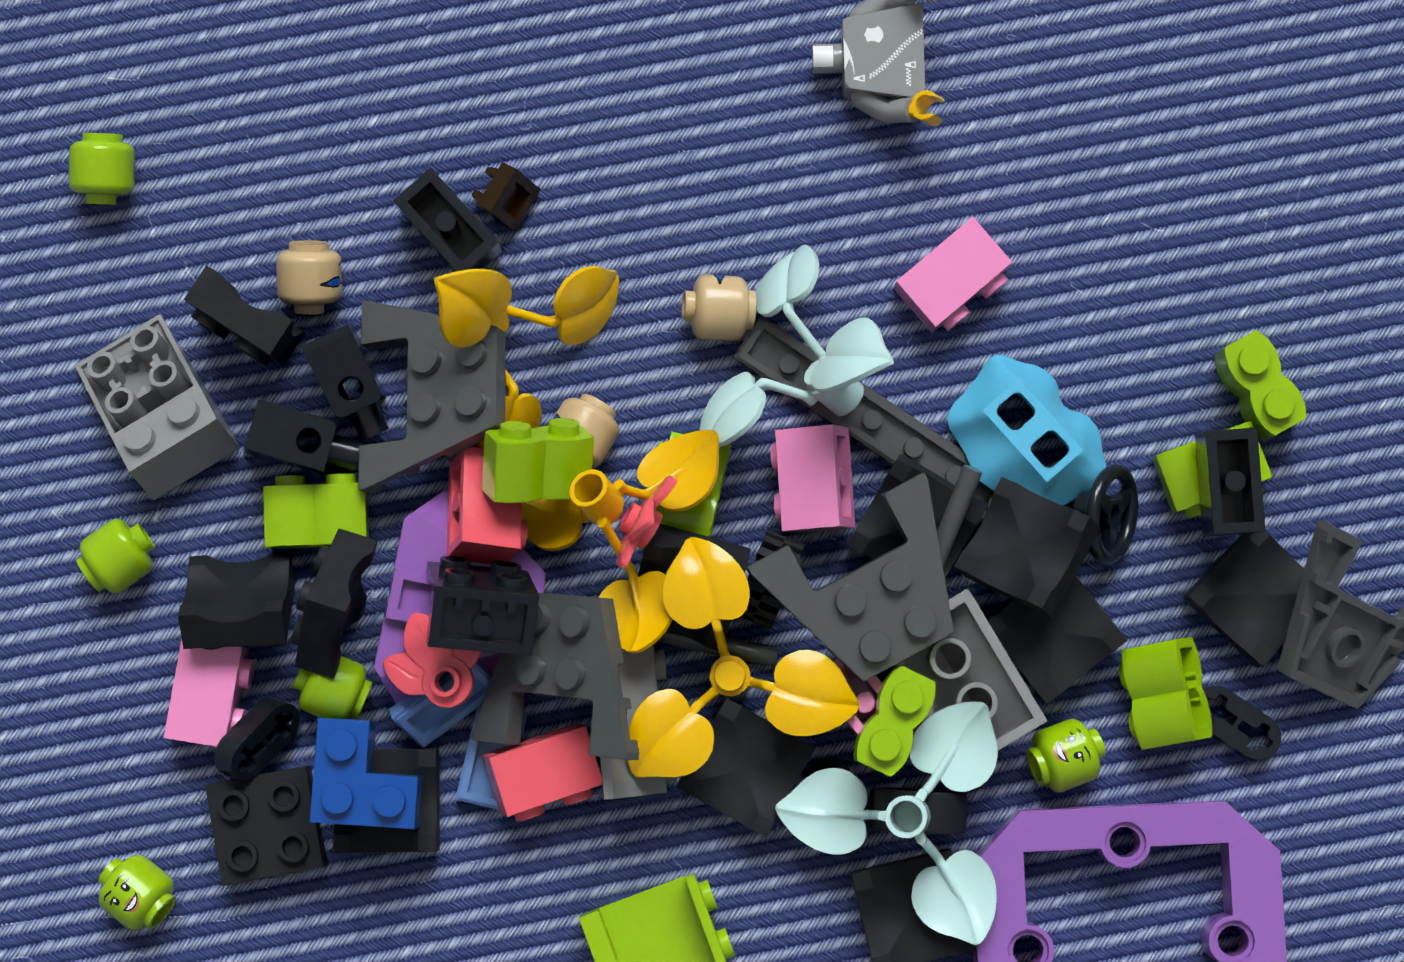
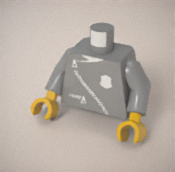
M865 0L851 10L849 17L842 19L841 43L812 44L813 74L842 73L843 97L851 99L855 108L883 124L911 123L919 119L930 126H938L942 121V118L935 114H927L931 104L934 102L943 103L945 100L934 92L925 90L923 4H915L917 0Z

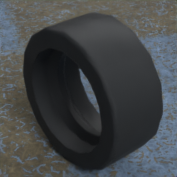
M872 788L870 790V810L886 811L889 803L895 798L905 795L915 796L920 789ZM933 789L924 801L928 805L931 814L929 826L924 833H965L967 793ZM869 820L870 829L891 832L886 825V821Z

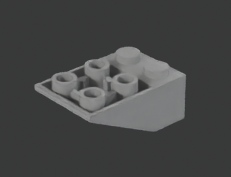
M161 314L75 365L129 473L153 501L240 448L223 415Z

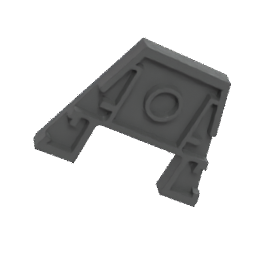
M373 301L362 302L361 345L369 350L408 345L406 437L403 440L359 446L358 490L369 495L385 489L384 484L404 474L412 476L420 472V466L443 455L451 457L484 441L485 431L500 428V424L505 422L506 332L491 325L487 335L478 343L469 347H454L444 339L440 330L439 315Z
M920 473L881 494L904 538L903 544L816 591L812 590L789 545L745 567L753 579L773 595L822 645L863 682L954 633L929 482L925 473Z
M1319 519L1315 527L1277 670L1302 684L1358 709L1401 663L1397 656L1404 650V603L1396 615H1391L1339 589V584L1363 541Z
M538 592L539 602L532 656L500 653L473 731L472 740L505 745H520L525 693L587 699L593 703L589 755L621 760H639L637 740H630L626 717L627 709H632L630 698L623 697L618 666L624 664L613 599Z

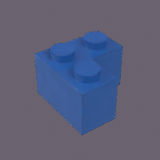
M318 718L310 822L404 829L419 828L424 776L373 772L376 721Z

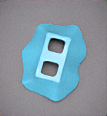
M995 355L989 358L976 379L954 402L948 413V426L964 451L970 466L983 472L979 481L992 490L996 489L1001 477H1004L1048 500L1064 506L1076 499L1081 491H1090L1096 477L1106 467L1102 441L1097 426L1085 414L1072 411L1063 405L1055 379L1046 370L1038 366L1019 362L1003 355ZM1015 394L1020 395L1034 412L1033 417L1018 430L1010 429L997 414V408ZM1047 432L1054 433L1068 450L1067 455L1052 468L1044 467L1031 452V446Z

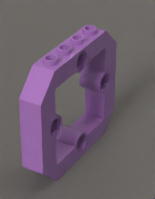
M1225 801L1016 809L976 853L984 859L993 872L997 887V906L995 917L983 942L975 945L976 951H973V962H1019L1014 957L1013 946L1016 940L1024 935H1033L1039 945L1036 957L1028 962H1052L1054 946L1050 936L1040 927L1027 922L1024 852L1095 849L1101 859L1117 867L1130 868L1139 865L1146 859L1151 846L1220 843L1224 912L1211 916L1201 928L1200 941L1203 950L1210 958L1217 962H1287L1280 850ZM1126 827L1133 833L1134 846L1127 854L1118 856L1111 849L1110 837L1118 828ZM1234 925L1240 931L1241 943L1233 952L1223 953L1218 944L1219 934L1224 928Z

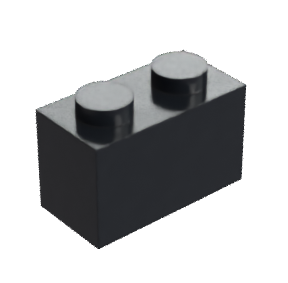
M431 167L393 200L398 211L454 272L467 269H483L502 252L497 239Z
M1257 427L1204 431L1195 435L1203 537L1264 532L1265 518Z

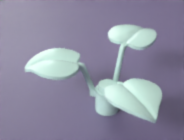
M808 245L800 246L795 252L788 254L778 261L765 274L755 291L756 311L763 317H772L783 309L785 316L819 359L809 366L804 375L807 390L804 391L766 378H761L755 382L754 376L749 372H743L732 377L713 394L704 410L700 424V430L716 431L719 436V448L741 437L757 422L765 407V390H773L801 399L809 406H813L817 401H820L835 415L844 416L853 411L863 397L864 387L859 381L894 364V360L885 346L879 327L869 318L855 319L840 328L829 340L825 352L797 316L793 303L804 299L811 293L819 274L817 254Z
M963 702L948 706L931 715L918 727L913 736L910 759L917 769L932 775L915 796L905 795L895 798L889 803L886 811L864 810L868 801L865 785L853 773L840 768H826L816 771L806 777L790 794L777 803L775 807L776 812L787 829L806 845L827 854L842 855L860 848L867 836L864 819L886 821L889 830L898 837H915L917 843L925 849L937 865L922 870L913 883L911 898L916 914L928 927L936 932L961 939L973 945L980 944L987 936L992 926L997 906L996 881L989 865L982 857L969 850H960L945 861L941 853L924 833L931 819L929 807L924 801L940 779L950 790L966 792L981 787L994 772L998 759V745L989 708L985 703Z

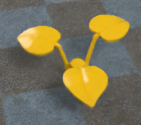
M600 266L584 267L570 274L557 290L553 303L556 315L544 316L509 305L512 296L511 284L503 274L495 270L467 269L434 278L439 301L441 333L448 343L459 348L469 347L481 341L487 335L491 325L507 332L509 327L508 316L548 327L558 326V338L566 345L584 343L598 334L608 322L615 308L619 291L617 271L614 269L608 270ZM505 368V385L507 387L505 422L521 421L530 424L531 428L539 427L542 418L539 400L530 393L519 395L517 384ZM484 441L475 444V447L484 448Z
M715 430L694 431L670 439L652 449L643 458L637 469L638 480L647 489L629 486L622 479H618L612 484L601 471L590 469L581 472L572 481L569 489L571 499L542 498L536 501L523 502L521 519L527 521V538L543 550L559 551L572 546L578 540L582 531V523L592 522L597 524L604 532L618 556L622 544L611 524L616 522L622 515L624 506L623 495L641 500L648 499L665 477L671 475L677 479V483L659 505L663 509L672 512L688 510L697 506L710 494L717 480L719 467L718 434ZM630 560L627 567L624 568L627 572L628 580H618L611 583L601 592L599 598L613 599L621 648L627 653L633 654L640 653L654 645L667 631L672 618L666 611L662 598L665 574L660 571H651L638 577L636 568Z
M696 537L685 540L665 575L662 586L663 603L670 617L683 627L700 629L711 623L720 658L714 662L710 670L709 676L712 687L691 706H689L685 697L674 689L657 691L640 704L629 727L630 740H637L639 748V760H628L631 773L636 777H680L698 770L709 759L713 751L714 731L710 722L697 713L718 694L726 697H735L742 694L748 686L772 692L765 705L766 717L774 727L790 735L812 736L839 727L858 711L859 701L852 692L840 668L824 654L812 650H798L788 654L779 661L775 668V683L750 677V670L747 664L741 658L729 655L721 620L737 619L746 612L750 599L748 580L740 565L718 545Z

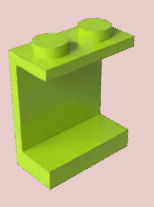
M695 872L579 916L594 962H727L728 959L736 957L726 928L716 931L709 911L718 909L708 879L698 883Z

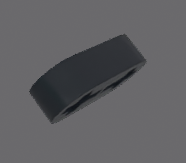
M1207 686L1203 688L1209 700H1215L1218 696H1221L1224 699L1221 708L1233 716L1230 723L1219 717L1212 718V736L1248 759L1264 760L1271 757L1278 750L1281 743V731L1278 724L1272 718L1229 689L1221 686ZM1242 722L1250 728H1258L1262 724L1266 728L1263 736L1268 740L1267 746H1255L1250 750L1247 747L1250 738L1237 729L1239 724Z
M271 696L257 702L219 741L214 755L215 766L219 772L243 782L257 776L296 735L300 720L296 707Z

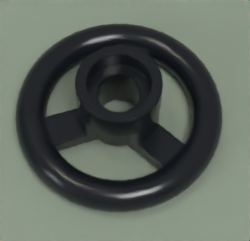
M1111 464L1105 467L1096 477L1090 491L1083 490L1078 494L1073 507L1074 510L1090 516L1100 527L1089 551L1096 561L1105 565L1117 562L1126 553L1132 542L1138 519L1139 501L1137 486L1132 473L1120 464ZM1117 479L1121 485V490L1115 497L1107 496V488L1113 480ZM1122 517L1121 527L1117 536V529ZM1100 533H1103V543H1102V540H1101V534H1100Z

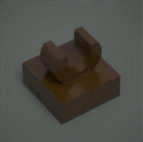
M502 162L498 169L495 167H488L485 173L492 180L484 193L474 190L471 195L478 202L477 206L498 223L516 232L541 189L519 170Z

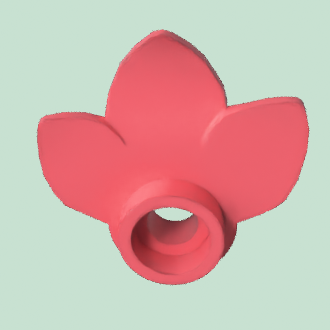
M673 476L665 477L654 493L648 499H645L640 506L633 502L624 512L617 529L623 532L620 541L622 546L617 556V566L626 568L636 546L643 549L657 531L663 514L657 511L656 508L676 485L677 479Z
M415 612L410 616L404 630L403 641L406 652L394 654L384 659L385 672L396 688L407 695H426L437 706L444 708L457 707L467 701L472 694L474 688L472 668L481 656L482 651L428 647L426 638L429 615ZM449 672L454 677V685L451 690L445 692L440 687V678L444 673Z

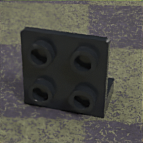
M458 556L440 557V562L428 561L426 574L432 588V597L426 638L427 646L532 656L539 594L528 571L521 570L522 566L520 564L510 561H492L491 567L471 565V560Z

